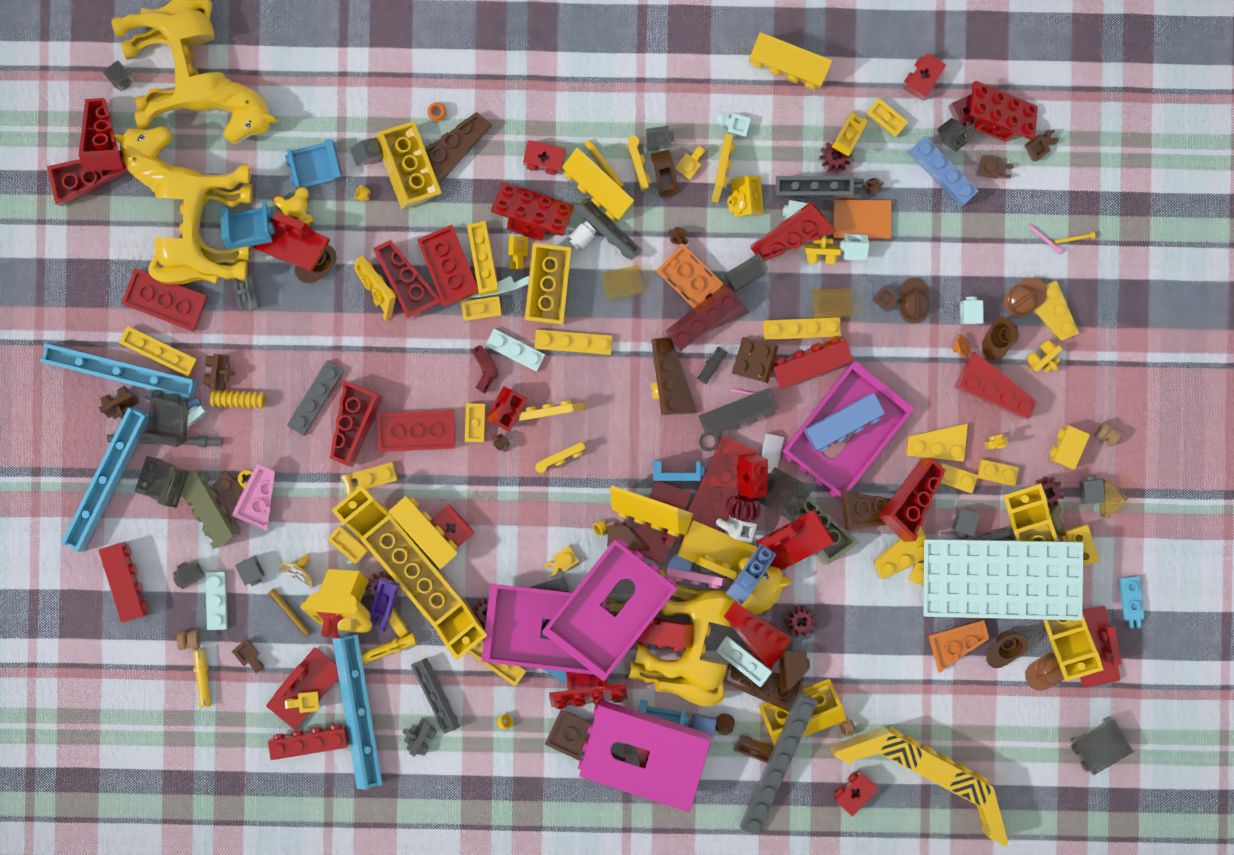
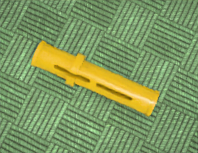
M414 633L399 639L394 638L389 643L361 653L363 665L395 652L400 653L405 648L417 645Z
M205 648L200 649V657L198 649L192 650L195 662L193 671L196 672L199 708H204V699L206 707H210L212 704L207 674L209 666L206 665Z

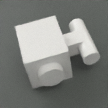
M730 515L728 521H724L721 518L716 520V525L724 529L725 533L732 538L752 542L757 524L753 521L736 520L731 518Z

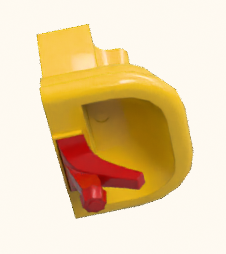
M328 569L319 592L311 594L300 606L314 621L323 625L321 635L324 637H329L331 634L332 638L337 639L339 638L338 631L366 633L372 629L370 612L361 603L369 580L360 571Z

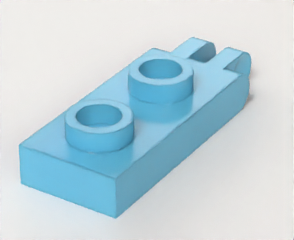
M1140 576L1119 578L1123 620L1127 622L1129 629L1134 628L1133 621H1135L1136 628H1141V620H1144Z

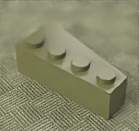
M197 470L175 484L189 506L193 505L192 512L194 517L203 523L202 531L205 536L208 535L213 540L210 545L213 549H216L241 535L239 532L240 527L235 520L232 521L228 514L230 512L226 505L221 504L218 500L219 494L214 488L211 489L207 483L209 479L206 474Z
M801 489L795 490L781 500V503L793 520L811 510H815L835 541L833 544L816 552L823 564H830L859 543L856 538H853L847 530L834 521L828 513L824 512Z

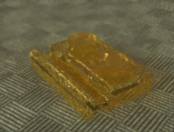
M638 265L601 273L607 301L644 293Z
M851 289L812 290L813 318L852 317Z

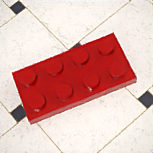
M453 225L417 239L444 308L479 293L478 286Z
M135 268L121 304L195 332L208 296L178 284H163L155 280L149 273Z
M454 410L377 413L378 452L456 449Z

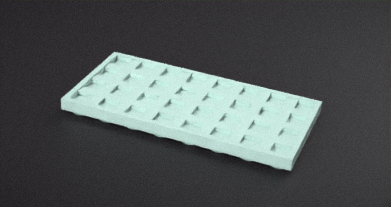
M924 539L923 616L1082 620L1083 542Z

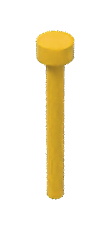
M1092 231L1090 232V234L1054 240V243L1057 244L1086 238L1095 239L1096 235L1095 232Z

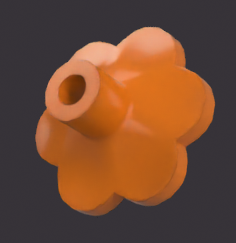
M959 334L956 344L952 345L953 352H959L964 358L968 357L970 347L968 346L967 338Z

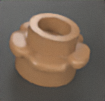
M846 718V721L839 723L840 733L844 737L848 735L850 737L853 736L855 731L854 722Z

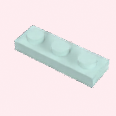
M493 329L485 345L536 372L545 357V354L496 329Z
M226 571L205 572L207 630L228 629Z
M726 636L716 650L718 654L759 687H762L773 673L770 668L730 636Z

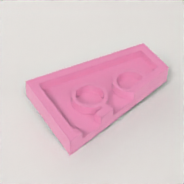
M256 463L231 514L232 516L267 531L275 476L274 470Z
M667 568V574L672 576L675 581L683 582V579H689L691 584L701 585L704 582L709 583L708 587L720 589V586L731 585L732 579L727 576L717 577L716 574L711 573L700 574L698 571L693 570L685 571Z

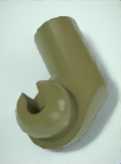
M1053 504V508L1050 510L1051 520L1055 532L1062 533L1064 525L1058 517L1062 507Z

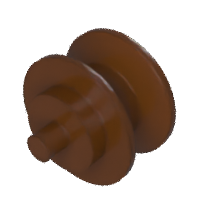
M726 713L718 715L715 730L722 735L730 734L735 725L734 718Z

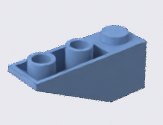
M760 544L726 594L742 605L752 593L776 554Z

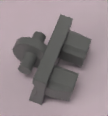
M247 274L246 280L232 279L239 312L259 308L252 274Z
M421 718L418 726L412 724L410 729L404 728L403 734L406 735L404 742L408 744L406 749L409 751V754L414 757L416 754L425 756L429 746L423 743L424 738L427 737L433 740L437 734V730L424 718Z

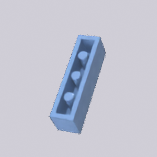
M926 136L907 152L960 207L965 205L978 192L977 188Z
M869 393L803 429L813 450H820L822 452L831 447L830 443L834 441L838 443L848 438L846 434L852 431L857 433L863 430V425L868 422L873 424L881 420L880 416L885 413L875 394Z

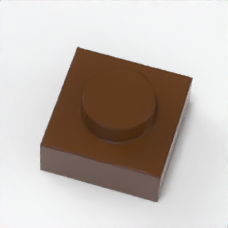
M884 285L872 300L887 312L900 297Z

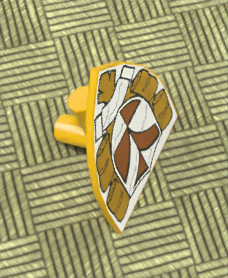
M304 554L297 561V564L284 562L279 565V571L310 588L313 587L310 576L304 571V568L311 559L308 555Z

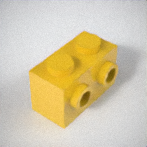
M1064 425L1057 433L1056 437L1058 440L1056 445H1053L1049 451V461L1067 469L1075 470L1090 434L1072 426Z
M1080 524L1065 529L1062 532L1061 541L1083 542V567L1100 561L1087 524Z

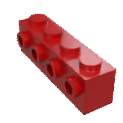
M834 336L826 343L813 344L808 350L795 351L790 357L777 358L772 369L779 387L783 389L853 362L846 340L842 336Z
M125 541L98 549L121 623L148 615L149 606L142 596L143 586L137 580L136 574L138 571L130 557L132 555L130 546Z
M339 723L330 725V728L325 729L315 727L307 732L297 730L289 735H284V733L272 735L273 737L267 741L270 759L277 760L347 748L350 745L347 725L341 726Z

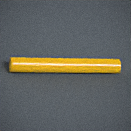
M590 139L587 140L584 145L606 174L622 188L624 183Z

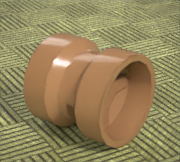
M1104 421L1095 433L1096 438L1105 440L1106 444L1110 447L1114 446L1122 435L1120 429H1113L1107 421Z
M191 630L190 632L178 631L177 646L179 650H186L190 647L192 649L200 648L201 638L199 630Z

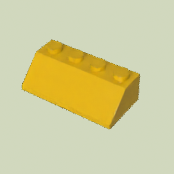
M760 32L748 62L752 63L751 65L757 69H762L763 67L775 76H780L781 74L786 76L790 82H801L805 84L806 88L815 90L820 89L832 60Z
M415 121L377 133L375 138L377 137L381 147L382 159L401 210L421 204L441 194Z
M578 147L562 166L564 177L570 182L574 180L578 184L577 189L584 195L588 193L592 197L591 202L598 208L602 206L606 210L605 215L613 221L615 219L619 222L634 206V200Z
M533 243L524 320L543 324L563 325L571 247Z
M611 485L612 510L618 512L617 516L629 519V516L634 517V522L643 525L646 522L651 523V528L662 531V528L668 529V534L677 537L679 534H687L694 513Z
M405 496L388 512L430 559L442 569L458 554L456 551L458 546L451 539L449 541L445 539L443 535L446 533L440 526L437 525L435 527L430 522L432 518L426 511L422 513L417 508L419 503L412 496L410 498Z
M830 678L803 688L802 694L816 698L817 704L802 738L846 721L842 704ZM767 702L760 705L759 709L775 747L790 712Z

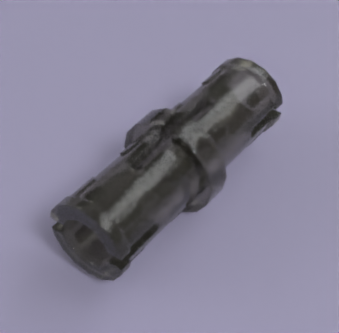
M718 346L710 359L706 360V365L697 379L707 385L715 371L719 370V365L728 352Z

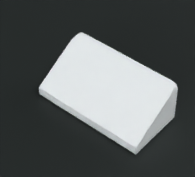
M765 433L760 456L768 459V473L776 474L784 437Z

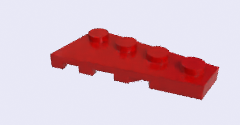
M811 201L753 243L750 249L761 262H765L784 254L787 250L801 247L806 242L815 241L826 234L830 235L835 232V228Z

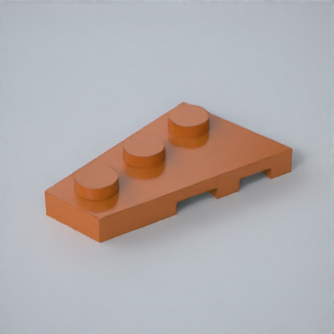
M983 619L928 635L938 672H942L947 666L955 663L960 657L969 651L971 652L989 639Z

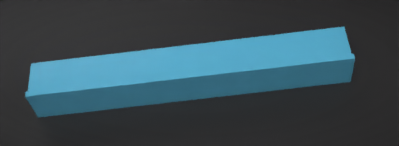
M44 343L45 350L43 358L40 359L42 363L194 399L198 380Z
M137 407L127 409L61 544L73 548L76 552H85L152 415Z
M346 634L339 636L337 639L332 638L356 786L357 789L366 790L373 786L382 785L359 638L358 635Z

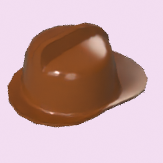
M1027 278L1021 281L1005 294L1003 299L1005 310L1015 317L1028 315L1045 302L1048 290L1046 284L1038 278Z
M1054 652L1046 654L1028 666L1025 672V679L1031 688L1043 691L1064 680Z

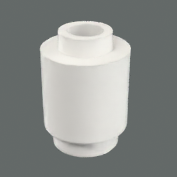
M585 221L569 235L571 239L569 243L575 249L580 247L583 250L595 237L594 234L597 231Z

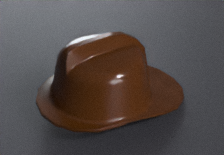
M329 244L327 245L311 272L295 266L297 278L303 283L308 284L320 280L336 263L337 256L333 247Z
M909 278L900 286L899 311L905 321L916 324L925 320L929 314L930 293L927 284L923 280Z
M1000 317L994 321L982 342V351L987 359L997 361L1003 358L1010 347L1017 343L1019 339L1018 325L1013 324L1006 317Z
M1015 631L1000 633L996 638L995 644L987 653V663L993 668H1002L1027 651L1029 646L1028 639L1022 634H1017Z

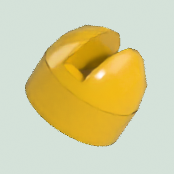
M360 185L356 190L355 199L362 202L368 201L370 198L367 195H371L370 190Z
M600 520L593 524V530L597 536L602 537L608 533L606 521Z
M502 714L497 718L498 728L506 730L513 726V718L510 714Z

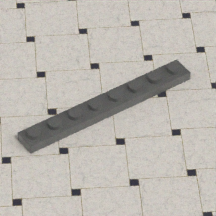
M798 693L741 821V830L759 834L817 704L816 698Z

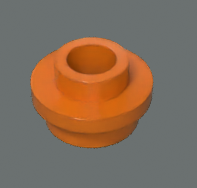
M439 102L432 103L428 108L429 118L435 122L445 119L447 115L446 107ZM436 109L441 110V114L438 116L434 115Z

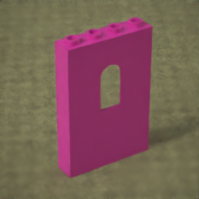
M853 361L781 450L784 453L782 457L791 464L793 461L799 465L797 469L806 476L808 473L814 477L813 481L820 487L826 486L829 489L828 493L835 499L841 498L840 491H850L915 408L861 365ZM869 393L875 394L885 413L880 416L881 420L873 424L868 422L863 425L864 429L855 433L836 458H826L820 450H813L803 429Z
M615 538L542 631L546 637L602 681H605L677 589L676 581L668 574L666 577L659 572L661 569L652 562L648 564L644 561L645 556L637 550L635 552L628 548L630 545L622 538L619 540ZM621 579H630L635 584V592L617 616L614 617L600 604Z
M490 584L485 626L487 636L484 638L481 662L595 675L552 640L540 638L542 619L551 620L571 595V592ZM606 597L600 606L609 612L610 601H607Z
M601 700L599 705H595L592 714L595 720L594 723H590L587 734H590L589 741H585L583 746L585 756L580 759L578 769H580L579 777L690 812L713 735L605 700ZM616 742H623L650 751L646 768L614 758L611 754V746Z

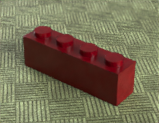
M725 283L668 328L666 333L681 351L700 335L748 314V311Z

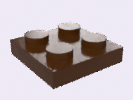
M742 337L732 374L768 383L779 346Z
M561 709L545 745L580 761L584 743L586 740L589 741L590 734H587L591 722Z

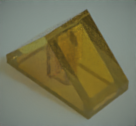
M1102 479L1105 503H1100V517L1109 518L1128 498L1109 479Z

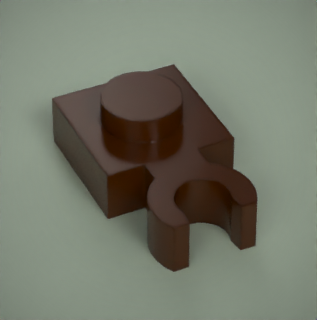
M1049 129L1045 131L1044 135L1038 134L1034 140H1030L1024 145L1032 161L1037 162L1050 152V144L1058 143L1059 138L1051 139V135L1055 132L1054 130Z
M983 155L980 159L977 175L997 179L998 174H1000L1002 178L1010 179L1012 175L1006 174L1005 169H1012L1014 165L1009 163L1000 165L1001 159Z

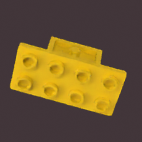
M692 520L677 555L735 580L739 574L738 562L745 557L751 558L757 547L744 541L736 540L725 533Z

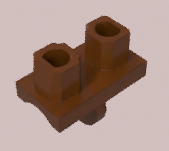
M213 354V356L206 357V367H212L211 375L205 374L203 384L210 386L212 389L225 390L226 382H229V375L235 376V372L230 371L229 356Z
M126 386L117 390L119 397L113 399L110 394L100 398L102 406L99 407L101 413H104L108 418L113 416L114 419L118 417L123 419L127 409L139 403L138 398Z

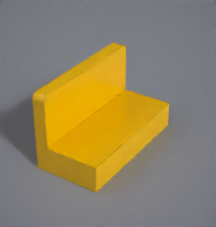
M744 176L732 179V192L738 190L740 193H744L746 195L745 201L747 202V207L742 210V213H734V217L763 215L761 176Z

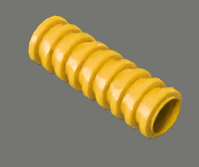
M212 390L210 404L212 407L216 405L221 407L223 405L230 408L234 406L236 408L240 406L245 408L247 406L248 408L253 407L257 409L259 407L263 409L265 406L264 392L258 394V392L252 393L251 391L248 393L246 391H242V393L236 391L234 393V391L228 392L227 390L224 392L222 390H218V392Z

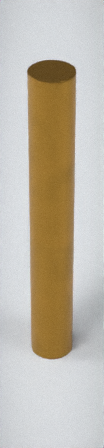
M273 588L268 594L306 637L311 631Z

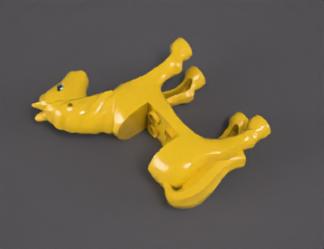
M172 0L158 9L141 8L140 14H129L123 18L116 17L112 19L113 30L117 37L124 36L133 28H153L146 33H136L132 39L121 42L122 50L127 60L136 58L138 53L144 48L156 44L167 45L173 52L175 90L152 88L145 96L135 98L138 110L135 113V120L138 129H149L151 122L156 117L175 109L186 108L193 111L206 112L224 110L232 112L231 120L224 129V137L227 141L237 144L251 135L266 133L271 123L279 122L270 115L265 99L257 91L227 79L224 73L221 72L199 75L197 68L193 66L192 60H195V57L190 47L208 43L215 38L214 29L210 21L212 11L211 0Z
M159 126L149 130L129 128L123 135L114 134L115 139L121 144L122 161L128 171L145 186L149 187L155 193L156 198L184 200V203L180 205V214L183 215V223H180V235H183V239L154 238L155 255L148 267L149 274L163 284H186L198 280L217 284L219 277L226 280H246L248 273L247 261H250L251 246L230 250H217L209 247L203 242L200 235V222L208 200H216L229 207H236L241 202L246 204L252 203L253 186L249 184L251 178L250 164H240L234 172L229 174H200L193 169L172 166L158 158L161 151L171 143L173 137L166 127ZM240 182L244 183V185L236 191L227 192L218 189L225 188L228 190H232ZM221 263H228V264H230V265H232V266L219 265V264H221Z
M745 557L738 562L739 573L750 557ZM769 566L742 605L757 615L762 614L764 611L770 610L778 602L782 588L788 586L791 581L788 577H783L782 571L779 568ZM661 569L659 572L666 577L665 570ZM675 583L677 589L671 597L680 598L685 602L668 600L661 608V612L666 616L689 614L690 624H694L691 648H686L680 659L664 660L650 653L647 646L638 644L634 660H632L628 678L638 679L645 683H655V690L659 693L672 692L688 702L700 706H713L725 699L723 679L727 671V664L704 657L706 650L704 640L705 636L708 637L710 634L711 625H709V622L731 627L723 616L734 602V599L726 594L727 591L697 590Z

